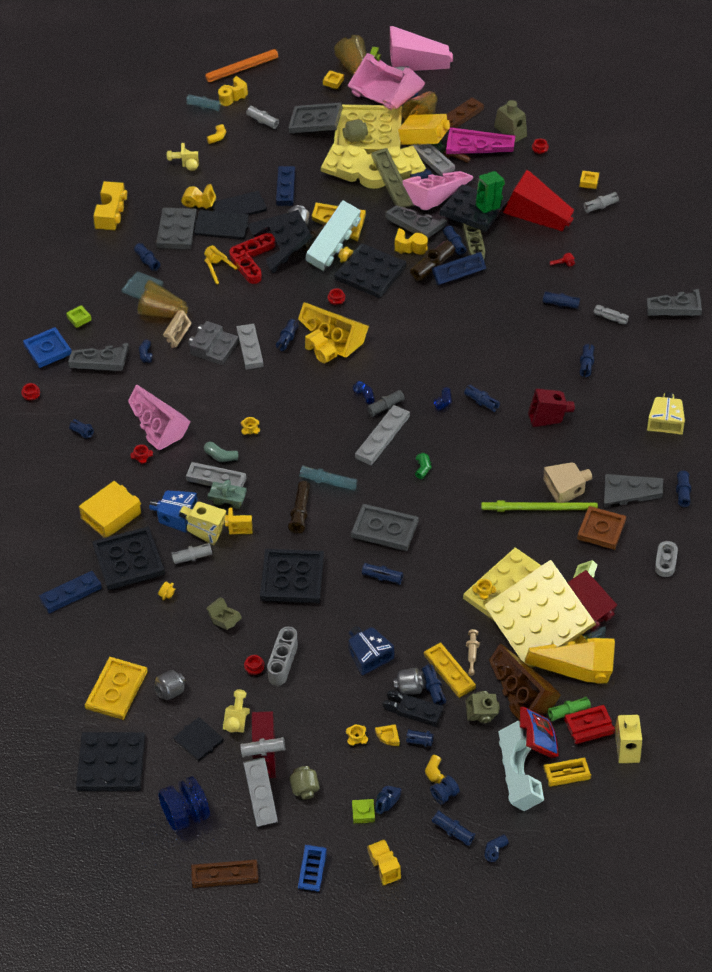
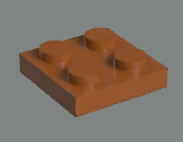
M589 506L577 539L615 550L626 522V516Z

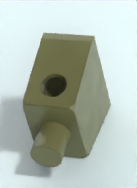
M510 100L506 105L497 110L494 127L502 134L515 136L516 143L527 137L526 115L517 107L516 101Z

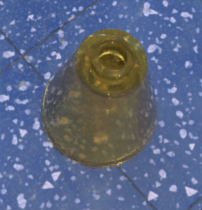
M352 35L350 39L343 38L334 48L335 56L353 76L367 54L365 42L358 35Z
M426 91L408 100L401 110L404 122L409 115L434 114L438 101L436 94Z
M147 281L144 287L147 290L141 295L138 304V314L174 318L178 310H183L187 315L189 309L186 306L187 302L155 282Z

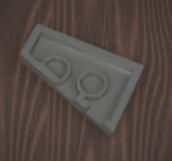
M605 474L604 508L617 503L625 505L629 501L634 500L642 502L662 498L663 478Z

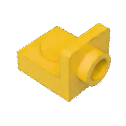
M229 508L228 515H225V527L229 526V534H253L252 515L233 516V508Z

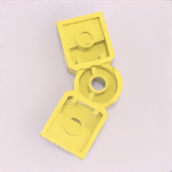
M333 144L321 166V172L350 182H354L359 178L360 183L367 188L377 189L385 186L371 154H367L364 149L350 144L348 148ZM399 146L388 148L402 180L410 178V174L422 172L426 169L414 146L400 149Z

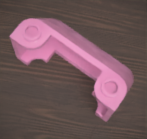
M367 53L349 82L348 87L352 90L351 93L357 97L363 96L381 103L389 110L399 108L422 90L425 82L407 67L403 71L386 65L381 60L377 61L372 54Z

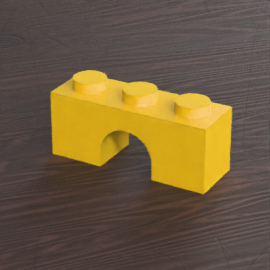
M104 181L100 192L102 205L97 204L93 216L95 229L116 230L117 223L119 224L121 220L120 212L124 210V200H127V190L124 189V183Z

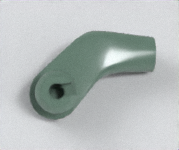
M207 442L204 445V451L218 462L238 460V451H225L213 442Z

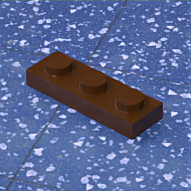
M472 97L446 114L450 127L457 128L484 110V104Z

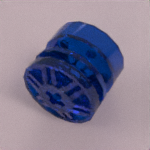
M193 776L186 778V783L183 780L178 782L179 792L172 785L158 790V799L170 827L176 833L189 827L188 816L195 823L200 822V816L204 820L210 818L206 795Z

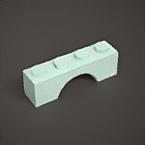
M516 721L498 731L499 745L502 749V762L505 767V780L509 790V801L513 806L525 811L543 802L544 796L541 782L529 775H525L524 762L531 748L526 746L527 731L520 728V721Z

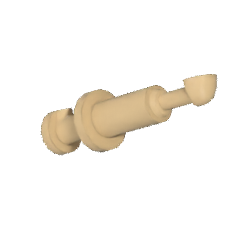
M474 629L469 630L470 640L466 642V646L469 648L468 661L470 662V669L468 673L470 676L475 674L474 662H476L477 648L480 646V643L476 641V636H478L479 632Z

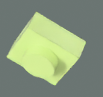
M593 560L579 564L573 578L585 570L594 578L597 564Z

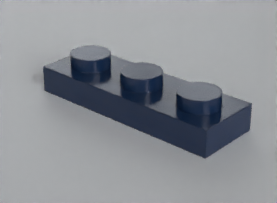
M278 166L276 206H293L295 166Z
M478 252L434 267L432 271L436 284L439 285L484 270L486 266L482 253Z
M90 571L39 595V599L49 614L102 589V586L94 572Z

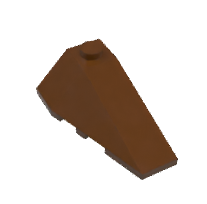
M499 644L489 659L497 679L501 681L504 688L502 690L503 694L510 702L509 708L519 720L520 707H526L543 716L548 713V708H553L561 696L548 681L503 644Z

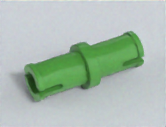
M588 697L572 702L568 700L562 705L548 708V716L551 721H555L565 717V715L590 709L591 704Z

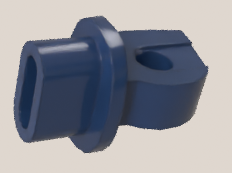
M385 786L377 795L375 811L378 814H382L384 811L391 809L401 796V788Z

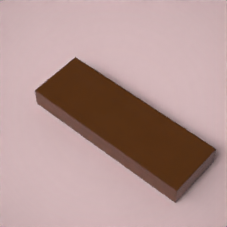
M257 859L191 865L192 888L258 883Z

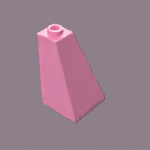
M390 26V57L392 67L409 66V69L412 71L450 69V62H453V54L449 52L448 45Z

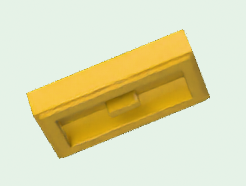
M585 757L544 765V772H546L549 787L591 778ZM583 766L580 768L571 769L572 767ZM563 769V771H558V772H553V773H551V771Z

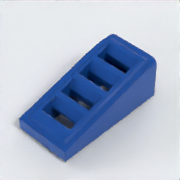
M305 845L298 889L320 892L327 848ZM309 855L321 857L320 860L308 859ZM307 863L319 865V868L307 867ZM306 871L318 873V876L305 875ZM304 879L317 881L316 885L304 883Z

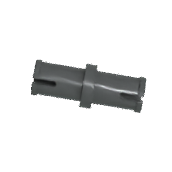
M397 390L388 396H382L381 400L367 406L368 412L371 416H375L385 409L389 410L391 406L404 401L405 397L402 391Z

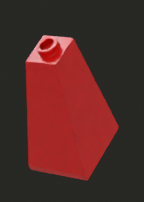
M526 170L514 189L503 212L507 215L559 231H563L565 226L569 227L574 219L571 217L574 209L528 170Z

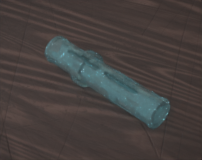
M302 465L300 470L302 473L299 474V477L315 480L319 484L323 482L355 491L358 479Z

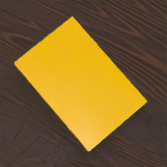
M109 657L85 703V709L124 720L148 672L147 667Z

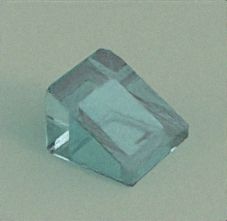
M606 628L596 629L584 635V638L586 640L605 638Z

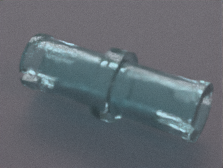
M189 94L187 97L188 105L199 106L201 109L208 108L219 111L221 101L208 99L206 96L199 97Z

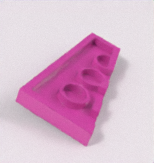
M450 127L446 154L513 152L515 136Z

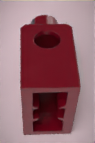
M535 389L528 411L532 427L561 423L565 413L574 412L575 404L573 401H566L562 391Z

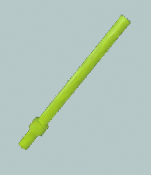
M505 500L481 502V510H497V512H505V510H588L589 506L598 508V503L505 502Z

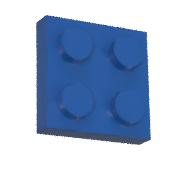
M56 327L23 340L24 347L39 368L71 354V348Z

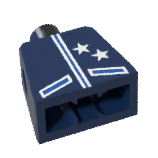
M355 626L349 631L351 636L348 640L349 653L362 676L394 659L393 644L374 628H369L362 632L358 626Z

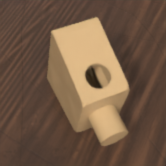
M571 462L544 467L543 480L556 502L566 503L585 492L586 481L592 480V474L589 469L579 471L576 464Z

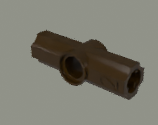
M448 240L443 241L435 249L427 250L425 257L410 269L413 279L416 281L423 280L433 272L432 268L440 266V264L455 253V247L452 245V242Z

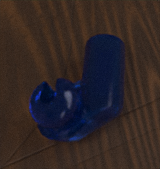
M362 381L356 382L353 385L354 392L364 393L367 404L374 403L375 398L372 388Z
M448 387L443 388L442 398L434 399L433 404L436 409L442 410L451 404V389Z

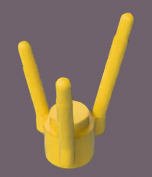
M211 245L205 250L204 255L206 259L204 261L208 264L216 285L219 284V281L211 263H219L222 259L229 266L237 270V266L229 261L227 256L221 253L215 246Z

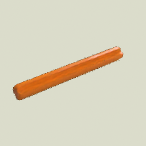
M276 49L211 71L205 74L206 80L213 82L278 58V52Z

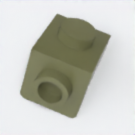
M221 597L207 607L213 624L226 630L242 619L240 613L227 607L225 600Z

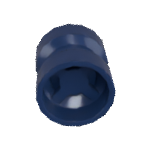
M447 775L441 779V783L432 785L430 792L437 803L442 805L448 801L450 796L454 797L460 793V789L456 781L450 775Z

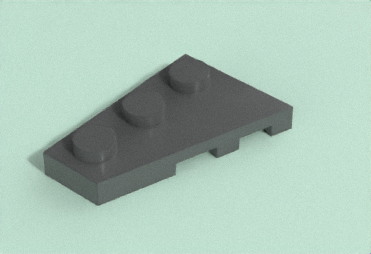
M397 205L385 214L386 219L413 234H424L427 238L447 225V220L445 219L438 221L432 219L431 215L421 216L416 214L414 210Z
M694 289L693 293L688 294L679 292L677 296L672 297L663 295L647 298L646 301L647 315H702L699 289Z
M129 343L122 344V347L113 348L112 345L106 346V349L103 350L89 348L71 351L68 366L69 368L123 371L129 351Z

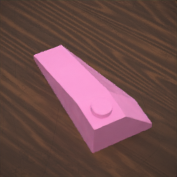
M462 171L443 173V176L428 175L426 179L416 176L403 180V185L414 205L419 206L422 210H430V208L438 206L453 195L462 184L466 185L470 182L473 176Z
M138 385L135 386L128 400L135 416L141 422V428L147 434V441L156 449L161 450L183 438L191 421Z

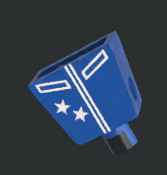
M168 490L164 493L162 500L151 499L149 509L157 511L159 523L182 532H187L188 520L179 517V513L183 506L190 509L194 508L198 502L197 493Z

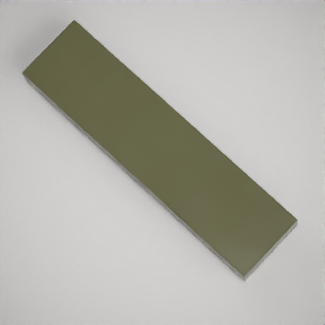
M384 148L372 152L371 157L395 206L407 209L414 207L388 149Z

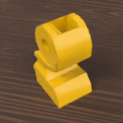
M236 76L233 80L234 87L229 85L221 86L218 90L219 103L223 106H229L233 101H238L241 98L245 99L248 95L247 83Z
M211 184L205 187L203 193L197 187L192 186L185 190L181 202L186 207L191 208L196 205L198 208L204 207L208 209L213 206L216 195Z
M399 228L395 238V251L400 254H411V252L418 255L425 254L428 249V238L424 234L415 233L409 239H405V231Z
M319 329L305 336V348L307 350L314 348L316 358L320 362L325 364L337 357L336 348L332 343H329L328 338H325L323 332Z
M385 840L367 846L374 867L377 865L379 867V876L383 886L401 879V866L397 858L393 856V851H390Z

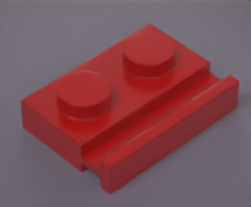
M604 705L565 715L564 720L571 736L574 738L575 744L615 734V727H613Z

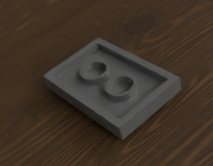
M328 103L295 106L288 127L289 132L337 130L343 109L342 104Z
M163 208L156 241L157 248L191 249L197 209Z
M363 504L352 529L351 538L407 551L418 525L419 517Z

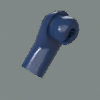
M147 339L139 346V354L142 362L151 363L153 355L148 353L151 342Z
M504 834L486 844L484 856L487 861L495 862L499 857V849L509 844Z

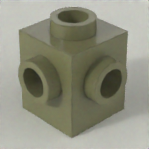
M480 691L476 694H471L465 700L468 720H479L480 723H488L499 713L500 705L496 700V694Z

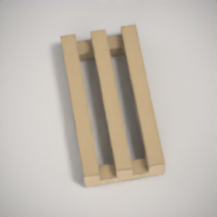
M178 310L163 334L164 337H168L167 342H171V348L178 346L192 324L183 310Z

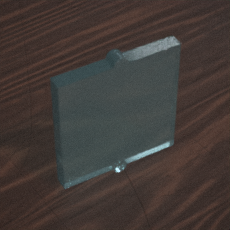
M136 272L131 279H128V283L123 287L122 292L149 302L157 294V291L163 285V281Z

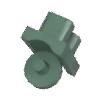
M225 480L224 483L213 481L211 490L208 493V500H213V503L216 505L228 503L231 504L232 508L239 509L247 490L244 487L231 485L230 480Z

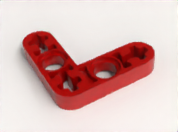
M266 233L233 246L229 250L230 260L237 266V269L247 282L251 284L259 283L262 280L261 269L252 257L272 250L275 247L276 241L273 234ZM251 246L257 247L256 249H253V250L249 249V247H251ZM243 263H249L250 265H249V266H242L241 264H243Z

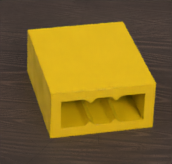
M446 114L409 115L398 129L401 145L438 144L449 130L450 122L447 120Z
M113 481L79 506L81 519L101 536L107 538L141 514V503L123 485Z

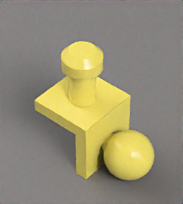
M181 143V152L167 151V160L172 161V159L182 158V167H186L190 171L198 168V151L191 152L187 150L185 143Z
M244 690L234 691V706L230 705L225 709L223 729L228 732L243 733L246 716L250 713V709L242 707L243 699L246 698V692Z

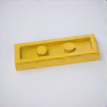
M441 642L424 651V657L431 665H434L435 670L458 698L476 689V684Z

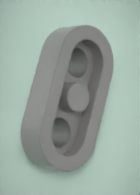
M664 541L658 546L655 571L660 576L669 577L675 572L678 547L673 542Z

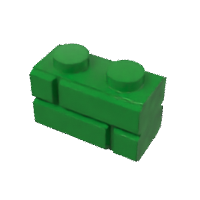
M493 171L479 176L475 205L483 213L500 209L505 181L497 172Z

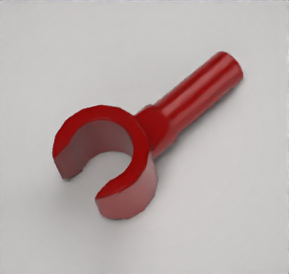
M566 253L563 258L549 261L550 266L560 263L573 266L575 258L571 253Z

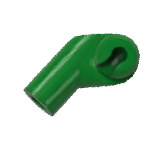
M426 453L416 456V460H419L417 463L420 464V468L415 472V476L418 479H423L431 469L430 458Z

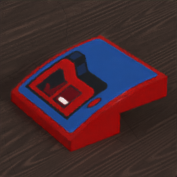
M520 707V728L527 731L526 746L550 758L558 757L557 738L550 720L526 707Z

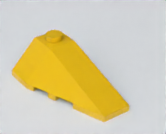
M305 302L298 317V320L310 331L313 332L317 329L322 331L323 336L328 338L329 343H332L336 348L337 354L346 358L363 344L369 328L365 324Z
M591 638L587 639V643L575 644V641L568 642V645L557 647L555 644L531 647L525 657V663L585 682L608 683L613 672L615 640Z

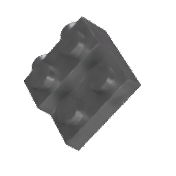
M206 321L204 325H199L197 335L195 337L191 336L189 339L190 354L223 365L239 343V337L224 332L223 327Z

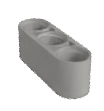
M283 627L279 631L267 666L268 680L272 685H282L288 677L298 648L297 631L293 627Z

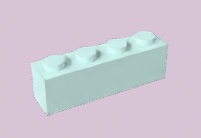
M342 200L307 251L306 261L323 271L326 266L329 267L334 260L333 256L335 253H339L342 249L343 241L345 239L348 240L351 236L352 228L358 226L361 220V210Z

